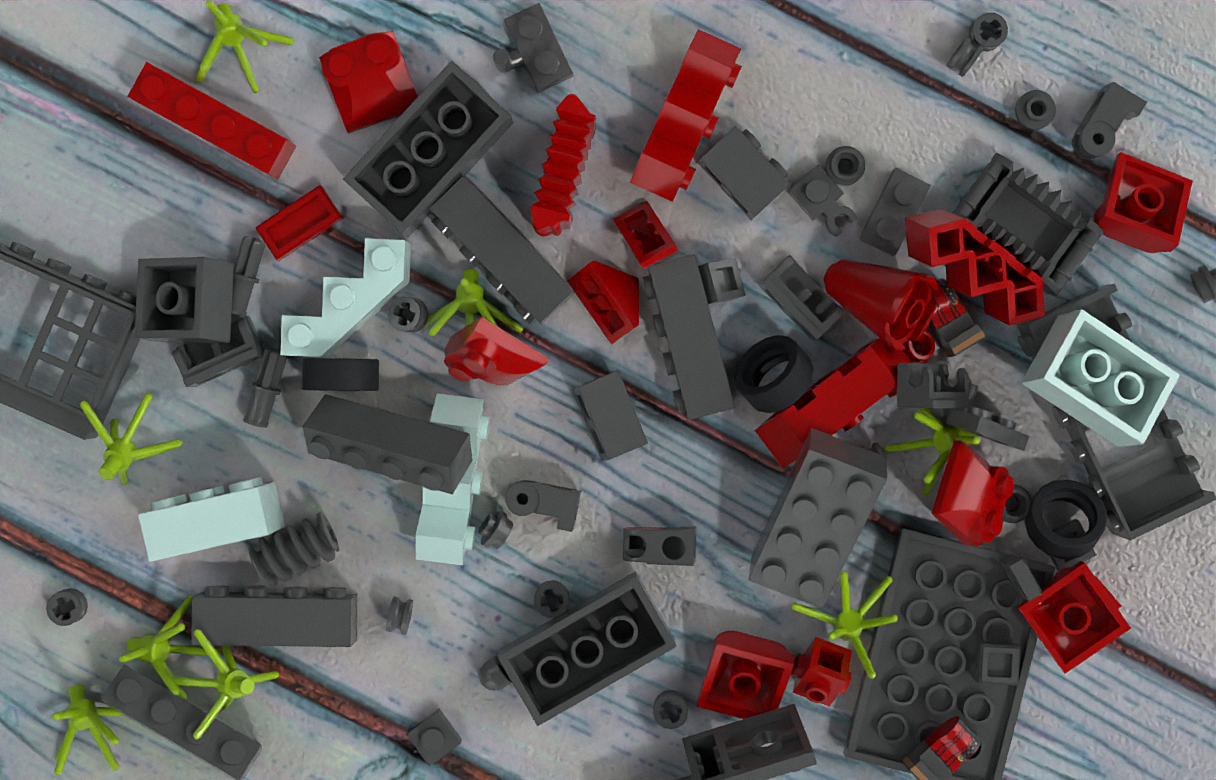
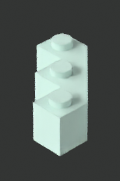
M365 238L363 278L323 277L322 317L282 315L280 355L330 357L341 347L342 343L365 325L381 310L382 306L410 283L411 244L406 240Z
M436 394L430 423L470 433L472 462L453 495L423 487V505L416 531V560L463 565L465 551L473 550L476 527L470 526L473 496L480 495L483 472L477 471L481 439L487 440L490 416H483L484 399Z

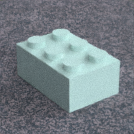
M1080 309L1059 315L1056 318L1021 383L1117 447L1144 444L1180 375Z
M257 477L228 485L230 492L226 493L224 486H218L189 494L190 501H187L185 494L150 503L151 511L138 514L149 562L269 535L284 528L285 523L275 481L263 484L262 477Z

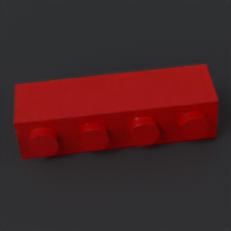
M148 62L143 66L127 96L277 180L280 178L297 147L281 135Z

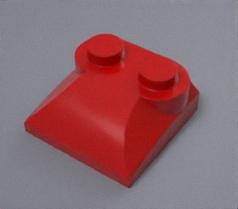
M394 31L367 35L334 47L319 57L323 74L329 83L348 134L402 115L418 97Z
M1120 152L1116 156L1103 203L1095 211L1094 222L1104 231V236L1147 253L1172 252L1180 242L1193 180Z
M480 317L450 337L445 348L444 363L449 368V374L458 380L470 381V379L479 378L495 385H509L545 366L549 358Z
M954 440L931 514L964 545L978 547L983 542L990 543L1002 530V514L1007 499L1013 493V478L1005 467L989 465L964 442Z
M1083 561L1059 570L1053 577V580L1041 588L1040 596L1031 601L1026 600L1017 607L1064 674L1131 629L1123 615Z
M738 631L720 633L713 641L712 654L696 707L741 719L778 709L794 667V655L776 641Z

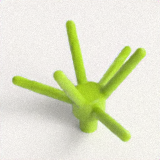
M206 1V7L216 18L214 20L216 34L200 64V70L195 80L197 82L203 81L224 45L234 48L251 91L257 93L259 87L241 42L246 37L265 47L268 44L267 40L292 45L294 39L245 27L242 25L240 17L232 13L229 4L222 3L216 6L213 1Z
M467 269L463 273L460 285L457 286L456 299L428 316V320L421 330L435 322L429 330V335L435 336L457 310L465 313V327L474 322V313L480 312L484 319L496 326L497 324L491 315L517 332H522L523 326L483 299V287L478 285L479 272L474 269Z
M151 393L144 395L122 438H119V421L116 418L111 420L109 435L88 402L85 400L80 402V407L107 447L103 454L104 463L98 470L99 475L103 479L112 480L118 472L120 483L127 485L128 476L126 470L133 461L161 454L182 446L183 443L180 439L137 448L131 442L152 400Z
M917 408L920 412H915L913 417L936 430L933 438L886 445L883 451L891 453L935 446L936 450L941 454L923 478L925 485L922 489V494L927 496L949 458L954 440L962 441L964 444L977 445L980 439L977 435L955 426L946 427L929 408Z
M842 571L840 573L842 612L838 617L795 602L791 604V609L834 625V630L828 634L829 639L840 638L844 641H851L868 677L871 679L875 678L876 673L859 636L863 629L894 623L898 620L895 614L868 620L863 619L864 614L883 594L893 579L891 576L885 577L857 610H853L850 608L848 573Z
M191 595L178 607L157 635L145 634L141 638L131 637L126 645L129 652L119 657L121 663L136 658L150 662L172 694L184 700L187 699V695L181 685H176L172 678L175 676L165 660L170 653L208 655L203 647L170 645L168 640L185 629L183 623L175 624L192 604L193 596ZM214 648L217 651V653L221 655V650L218 648Z
M196 629L194 636L217 666L220 673L216 679L172 678L176 685L216 687L217 691L221 694L193 734L195 739H199L220 710H226L234 698H240L252 693L255 688L254 683L278 678L279 672L271 671L248 676L246 672L237 668L230 647L220 645L227 663L226 665L202 631Z
M83 685L70 687L68 695L71 704L66 710L52 715V719L55 721L67 718L70 721L64 740L55 757L57 763L54 773L56 775L62 773L77 730L88 728L111 769L114 771L118 770L119 764L103 735L113 745L118 744L119 738L99 716L125 715L111 707H96L93 699H87Z

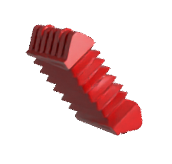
M574 94L567 95L556 107L560 119L553 121L556 132L549 135L552 145L546 148L549 158L542 163L544 175L538 178L541 188L533 192L539 201L531 205L532 225L535 232L542 237L551 234L559 236L563 229H571L573 215L570 208L577 205L572 198L579 195L576 186L582 183L581 172L585 171V161L588 160L591 139L594 138L596 131V115L591 114L577 95Z

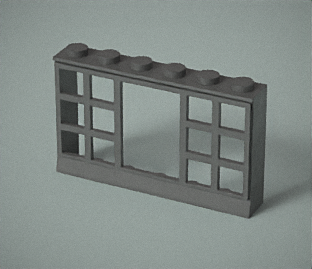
M12 242L10 247L0 243V260L59 285L19 380L16 381L0 374V403L83 440L97 438L98 433L84 411L63 402L62 398L73 374L99 385L90 407L101 423H104L140 339L134 338L137 295L122 289L119 295L106 290L107 282L97 277L84 274L83 279L70 274L69 272L72 267L63 262L48 258L45 263L34 258L33 256L36 251L16 242ZM69 290L94 301L83 328L57 317ZM103 305L129 316L118 343L92 332ZM53 325L79 335L68 362L42 351ZM88 340L114 351L103 377L77 367ZM38 359L64 370L53 397L27 386Z

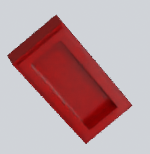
M319 185L256 226L255 229L275 259L281 261L343 220L344 217L324 187Z

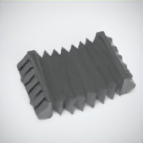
M995 153L991 162L984 169H981V174L970 187V190L967 191L963 198L959 199L960 202L952 213L966 218L985 236L994 241L996 240V243L1000 246L1006 247V250L1015 256L1016 260L1043 278V291L1057 296L1065 284L1072 280L1071 276L1088 253L1093 251V246L1104 231L1092 219L1079 221L1083 210L1070 213L1072 200L1060 203L1061 190L1048 193L1049 182L1037 184L1038 174L1024 178V168L1013 172L1014 162Z

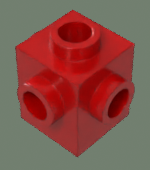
M815 637L804 654L798 653L794 660V667L791 675L796 677L793 693L803 696L811 702L821 703L830 707L839 693L842 695L846 693L850 684L851 672H849L852 650Z

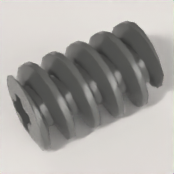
M322 512L317 513L318 525L315 527L306 518L302 520L303 532L299 533L293 525L288 526L289 538L285 539L279 531L273 533L274 545L271 546L262 537L259 539L260 551L256 552L251 546L248 548L255 572L264 585L271 588L277 585L278 578L287 581L292 578L293 572L301 575L306 572L307 565L313 569L317 568L321 564V558L327 562L335 559V550L339 552L337 538L329 521Z

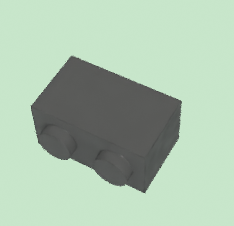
M735 126L700 159L698 164L752 221L790 184L785 179L788 173L783 166L774 158L768 161L758 149L761 147V144L755 136L747 129L741 132Z

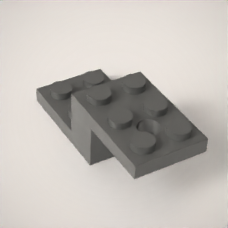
M791 704L682 738L692 775L677 780H767L790 772L800 771L803 768L816 765L817 762L796 706ZM773 743V744H771V745H769V746L761 747V746H763V745H765V744Z

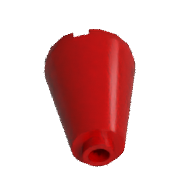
M841 259L830 265L824 275L826 293L888 346L896 350L903 351L907 349L903 345L908 340L916 342L922 336L936 309L937 303L931 300L932 289L939 292V285L934 277L925 273Z

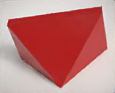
M648 201L613 219L642 269L677 253L676 244Z
M593 260L567 280L611 345L639 325V278Z

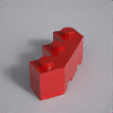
M697 30L629 183L672 202L679 187L687 191L696 171V168L689 165L702 136L710 139L719 119V117L713 115V111L725 85L733 88L742 68L741 65L735 63L741 48L704 31Z
M943 209L905 217L908 256L930 267L945 264L947 286L970 297L983 294L985 314L1009 326L1045 317L1043 278L1016 260V257L994 240L985 236L966 218Z
M876 337L862 346L845 363L818 379L794 404L782 411L774 412L754 431L781 467L784 468L796 461L811 428L831 436L841 428L844 431H848L864 419L861 413L885 395H888L889 398L897 394L898 363L913 362L904 350H896L888 346L879 337Z

